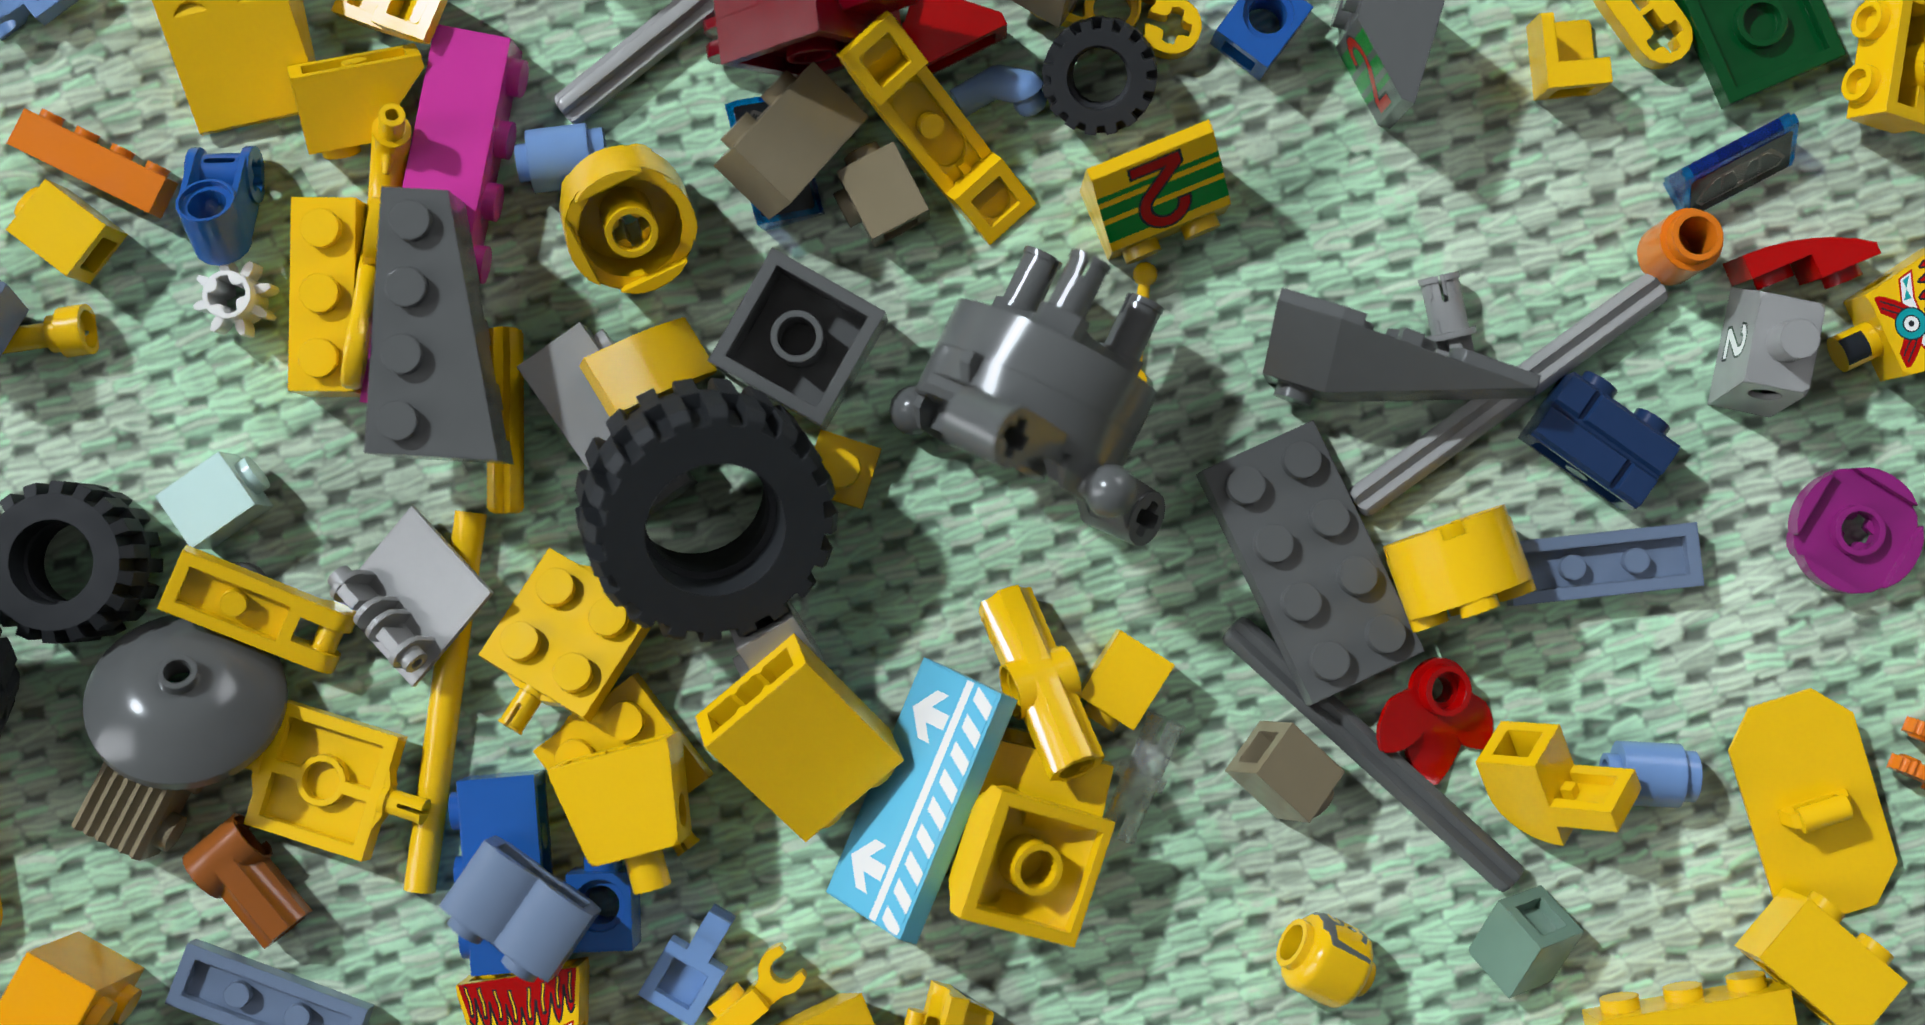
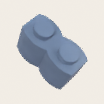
M496 835L483 841L439 905L441 909L451 916L447 924L456 934L474 944H481L483 940L494 944L505 954L501 960L502 964L510 972L528 982H535L537 977L549 982L558 975L602 911L599 906L580 891L549 873L534 859Z

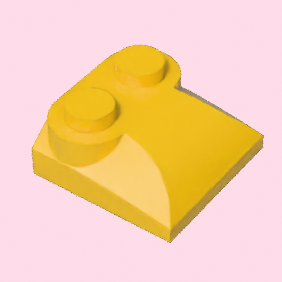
M991 785L976 799L971 809L949 875L950 912L959 919L1075 948L1116 822L1024 794L1010 786Z

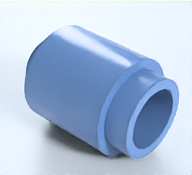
M585 122L525 130V143L514 144L515 162L520 183L531 181L535 194L561 191V184L564 178L580 161L598 150L607 148L603 127L588 129Z
M1615 741L1610 753H1603L1599 766L1636 770L1642 790L1633 806L1679 808L1684 802H1696L1700 796L1703 777L1700 756L1696 751L1684 750L1681 744Z

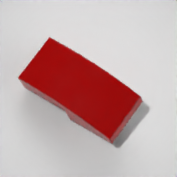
M1843 237L1808 238L1788 241L1753 251L1723 263V267L1732 287L1752 279L1756 290H1760L1795 274L1800 286L1821 279L1826 290L1863 275L1859 263L1881 254V251L1875 241Z

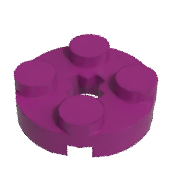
M1871 467L1835 469L1813 479L1796 497L1789 513L1786 546L1790 554L1796 559L1799 568L1817 585L1837 593H1871L1880 588H1888L1907 576L1921 554L1924 543L1923 526H1918L1917 514L1913 506H1918L1912 492L1899 479L1885 471ZM1859 514L1865 519L1861 529L1869 535L1865 543L1852 542L1848 545L1843 539L1845 533L1842 531V524L1844 520H1853Z

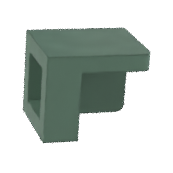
M1539 885L1498 900L1470 945L1469 953L1510 999L1552 981L1582 937L1584 931L1544 887Z

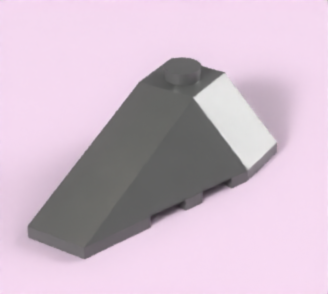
M1286 288L1281 289L1263 369V375L1267 383L1276 386L1273 395L1298 405L1310 406L1313 398L1326 402L1521 399L1535 398L1541 375L1463 348H1451L1449 355L1445 356L1436 352L1438 344L1426 338L1423 333L1403 327L1400 330L1387 329L1386 334L1373 330L1374 325L1365 320L1367 314Z

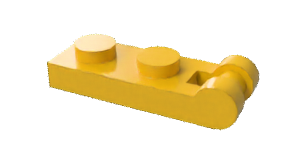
M189 545L182 549L157 609L326 674H332L336 669L341 657V653L337 648L343 634L352 633L355 626L353 618L356 613L355 610H351L342 603L321 599ZM300 618L319 625L313 640H306L293 635Z

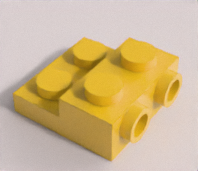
M1865 0L1857 8L1851 21L1852 33L1859 39L1855 65L1846 72L1841 85L1844 98L1849 100L1846 119L1892 134L1907 131L1925 134V0Z

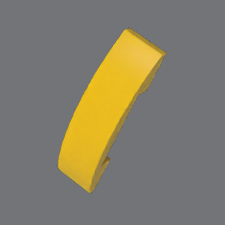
M885 11L837 54L859 89L900 143L949 202L989 245L1037 204L1005 161L990 150L926 66L929 62L890 12Z

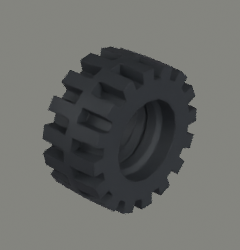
M1104 15L1081 19L1063 30L1050 46L1043 63L1042 88L1045 98L1047 97L1051 105L1050 109L1056 117L1060 116L1066 122V126L1073 130L1075 128L1085 131V134L1095 136L1097 133H1106L1107 135L1117 133L1120 129L1135 123L1152 101L1158 78L1155 54L1143 33L1136 27L1126 23L1125 20L1117 17H1104ZM1096 48L1109 49L1119 55L1125 63L1127 70V82L1123 91L1114 99L1105 102L1091 101L1081 95L1073 79L1074 65L1078 58L1086 51Z

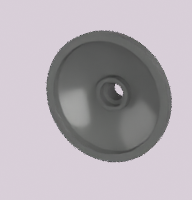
M171 614L148 621L134 628L118 639L102 655L87 681L83 699V718L88 736L96 752L110 768L121 776L135 783L157 789L186 790L200 788L237 774L255 761L268 748L278 733L285 717L288 700L287 681L279 656ZM189 673L187 679L182 682H169V679L176 674Z

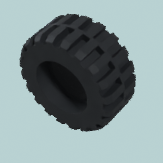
M692 378L673 381L674 393L658 398L654 388L636 396L640 408L629 416L624 410L619 408L606 421L611 434L606 441L600 437H593L584 454L589 470L584 469L578 472L575 487L580 504L575 508L578 529L594 576L599 577L603 592L615 607L625 606L629 619L647 629L652 628L657 621L663 636L681 641L686 639L688 631L697 632L700 642L721 641L722 631L736 629L738 636L742 637L758 631L755 622L770 615L776 622L790 612L791 609L787 601L796 593L802 598L806 597L817 583L811 571L814 566L825 567L833 550L825 534H833L837 530L838 511L831 501L836 492L831 476L822 463L823 459L806 433L781 404L773 406L765 393L751 386L745 387L741 393H738L731 380L711 378L708 381V389L698 390ZM728 464L748 469L756 473L761 479L763 494L755 518L740 536L727 545L703 553H681L658 545L648 536L646 522L654 501L670 482L685 472L706 465Z

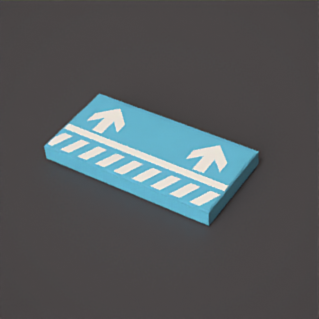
M923 658L892 732L904 761L894 769L886 782L868 790L826 890L828 894L897 939L917 944L965 829L971 809L980 793L1017 704V699L941 663Z

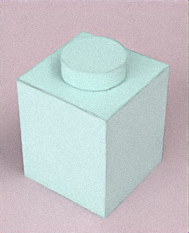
M219 451L155 495V498L187 544L196 549L212 550L273 507V504L264 493L270 487V483L261 468L248 456L241 459L237 454Z

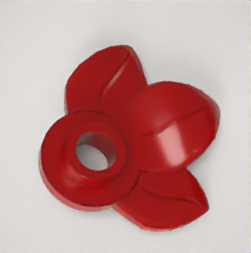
M1433 657L1424 660L1414 669L1407 689L1395 694L1386 702L1377 724V745L1379 750L1384 753L1404 750L1409 764L1431 784L1438 785L1451 768L1461 745L1468 748L1484 749L1493 735V718L1487 703L1472 693L1470 679L1463 668L1451 659ZM1438 678L1442 683L1443 690L1438 698L1433 699L1432 688L1435 680Z

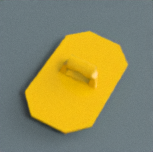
M1812 688L1748 707L1728 748V754L1772 898L1774 899L1784 887L1806 897L1811 891H1815L1832 902L1844 914L1877 905L1898 860L1854 713Z

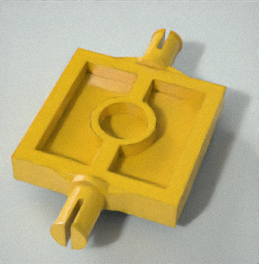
M548 548L478 654L483 660L508 674L513 683L519 688L501 718L498 719V722L519 735L523 734V730L541 703L549 706L563 707L590 723L651 629H645L630 620L625 606H614L603 592L599 577L594 576L591 566L579 565L551 548Z
M639 673L633 674L609 692L590 723L572 713L567 717L560 731L533 750L534 754L546 770L565 760L680 730L683 738L688 794L714 774ZM691 830L690 836L672 848L679 857L699 842L700 839Z
M287 700L285 717L275 738L268 748L245 768L252 770L253 793L243 824L362 862L371 859L381 824L389 814L415 822L418 825H423L429 813L423 812V810L431 809V799L397 790V771L408 736L293 700Z

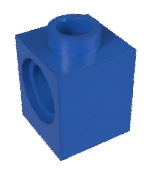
M1238 0L1216 29L1210 45L1260 81L1305 22L1314 6L1305 0ZM1256 9L1271 11L1279 21L1280 30L1271 34L1257 31L1250 23L1249 13Z
M584 856V866L575 867L565 874L566 883L588 898L594 886H606L612 889L619 899V910L617 915L610 917L598 915L573 953L633 951L641 942L640 894H633L626 865H623L622 860L592 867Z

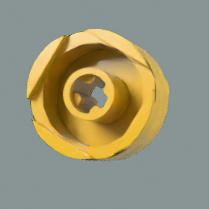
M636 143L603 148L580 161L564 178L561 184L559 211L567 248L575 266L588 280L599 286L603 284L621 289V293L640 294L661 288L682 272L688 262L687 257L692 249L694 240L696 241L697 220L679 174L667 160L654 153L651 148L644 144ZM631 214L637 219L633 223L625 224L621 217Z
M1505 504L1451 521V523L1383 546L1389 570L1413 633L1449 621L1447 610L1450 617L1460 614L1463 619L1499 607V601L1511 600L1537 590Z

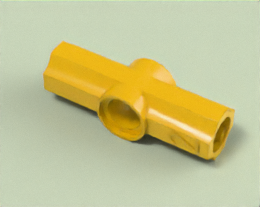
M1014 585L998 590L993 596L980 603L978 612L987 631L990 643L1001 664L999 676L1002 692L1018 700L1012 714L1018 720L1024 719L1049 781L1058 780L1066 782L1081 777L1091 769L1101 765L1105 756L1080 701L1082 688L1075 661L1066 647L1062 645L1056 646L1031 587L1024 588Z

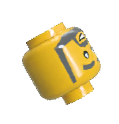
M1315 912L1303 919L1298 918L1292 921L1281 935L1277 946L1276 959L1281 967V975L1284 982L1290 989L1320 1004L1332 1008L1347 1005L1356 997L1364 995L1370 989L1375 979L1376 965L1373 962V946L1368 936L1363 931L1330 914Z

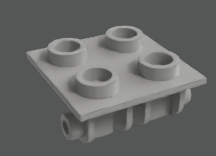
M411 506L359 570H351L348 566H341L328 578V584L332 587L330 596L336 602L342 603L351 610L356 611L353 618L354 623L412 687L417 686L494 594L488 585L415 506Z

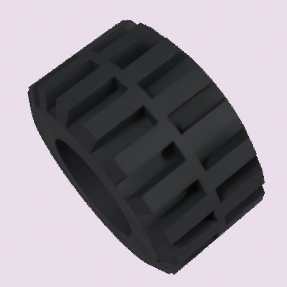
M50 481V484L33 483L23 487L24 495L9 494L0 501V505L5 511L3 514H0V625L3 627H17L15 635L24 639H42V643L50 644L101 640V636H112L126 630L124 621H137L147 611L139 604L141 599H155L160 587L148 582L150 572H163V559L151 558L150 548L162 545L158 532L144 531L142 527L151 521L150 517L143 509L129 508L128 506L133 500L125 494L108 491L109 487L96 484L68 481ZM73 525L84 534L90 544L93 554V569L84 589L74 598L67 600L60 596L50 585L45 573L44 558L52 538L66 526Z

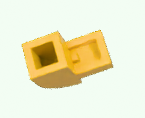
M1501 721L1476 760V765L1488 796L1497 810L1511 824L1524 833L1554 845L1564 846L1574 828L1619 832L1642 790L1635 769L1574 764L1560 724Z

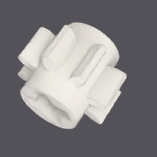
M249 261L243 266L239 274L238 267L233 262L220 265V271L210 277L198 275L196 279L203 285V300L196 302L193 307L194 310L215 315L211 322V331L225 335L235 324V328L241 336L253 338L255 335L254 323L262 318L270 321L276 320L275 314L268 310L269 297L278 294L280 289L270 283L258 282L263 272L262 266ZM235 286L245 289V296L239 297L236 300L237 310L227 307V300L236 296Z

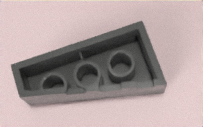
M381 186L364 453L392 458L514 464L510 442L506 439L501 412L504 409L499 384L496 383L489 347L491 339L488 322L484 319L478 288L480 280L466 204L448 190Z

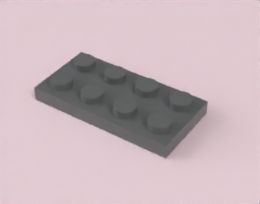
M1314 420L1196 474L1306 706L1315 704L1425 651L1416 632H1412L1402 602Z

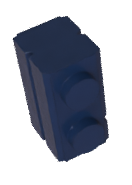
M1585 371L1582 376L1576 372L1566 374L1553 386L1520 433L1518 439L1619 510L1637 509L1656 485L1659 476L1665 472L1677 455L1680 445L1666 436L1670 427L1660 417L1643 408H1637L1633 413L1613 398L1618 393L1617 389L1601 376L1590 371Z

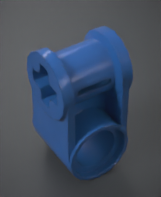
M245 146L242 148L241 153L207 154L206 150L202 147L190 148L186 153L184 176L179 195L176 199V211L195 254L199 260L206 264L217 266L231 264L241 259L252 245V236L259 205L265 196L264 160L262 153L256 146Z

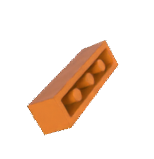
M25 108L23 109L6 144L151 215L162 218L178 186V183L168 179L170 170L149 160L145 167L133 162L135 153L115 143H112L110 149H107L97 144L100 136L78 125L75 131L72 132L62 127L65 119L43 108L39 115Z

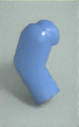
M1001 64L990 66L950 89L953 100L965 117L995 100L1013 103L1015 110L1024 117H1030L1039 113L1047 103V97L1045 98L1042 90L1043 81L1034 71Z

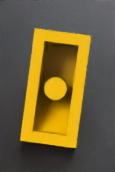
M415 43L287 66L309 155L322 153L323 158L328 160L347 158L360 153V145L372 142V124L378 117L380 108L387 103L399 105L424 69L422 55Z

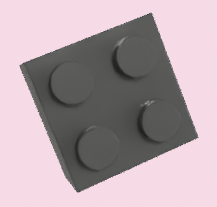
M772 248L710 355L708 362L722 372L747 386L765 393L768 398L826 430L888 322L887 314L884 310Z

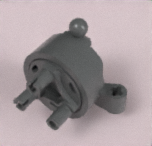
M1025 246L1024 254L1004 296H996L992 306L969 299L957 300L917 386L909 385L899 390L891 399L889 408L891 421L904 434L921 435L927 433L947 445L954 446L1001 467H1014L1034 481L1044 480L1048 474V477L1058 482L1060 488L1075 496L1081 520L1086 525L1136 546L1148 544L1156 536L1162 525L1165 515V501L1159 492L1133 477L1130 471L1123 466L1158 395L1154 388L1138 377V374L1143 365L1140 358L1164 308L1144 296L1136 293H1127L1105 342H1097L1088 334L1087 329L1090 324L1085 318L1106 274H1109L1111 266L1094 256L1085 275L1082 276L1089 262L1087 258L1088 253L1073 248L1049 302H1045L1044 299L1063 264L1045 251L1032 246Z

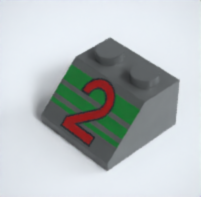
M1445 0L1337 1L1331 21V27L1341 29L1336 49L1378 126L1391 129L1415 103Z

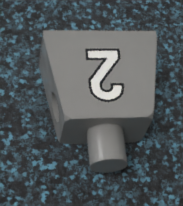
M1731 288L1707 405L1770 418L1805 397L1811 386L1817 350L1820 345V335L1825 315L1824 304L1764 291ZM1752 390H1762V391H1761V393H1758V392H1755V391H1752Z

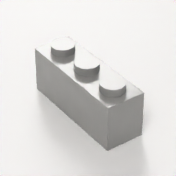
M579 322L516 367L589 470L584 454L593 437H600L606 441L611 435L606 425V421L610 417L579 365L584 357L610 346L614 342L604 329L593 334L588 327ZM690 471L678 476L661 491L654 501L648 517L698 483Z

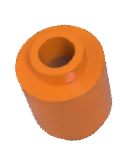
M1696 208L1677 210L1650 228L1641 237L1637 248L1639 265L1645 274L1656 277L1662 285L1673 286L1681 284L1717 261L1723 248V229L1719 221L1706 211Z

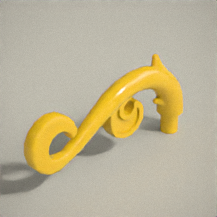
M396 103L384 104L379 110L378 117L372 124L365 225L341 368V385L344 388L353 390L360 389L363 385L372 328L370 317L374 304L381 186H403L410 151L411 125L405 118L404 109Z

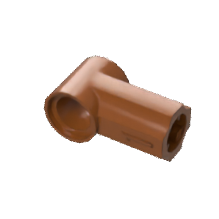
M234 813L182 857L183 865L192 880L204 892L216 899L222 898L265 949L288 933L313 910L270 859L273 855L270 844L267 841L261 844L249 830L251 826L243 824L245 816Z

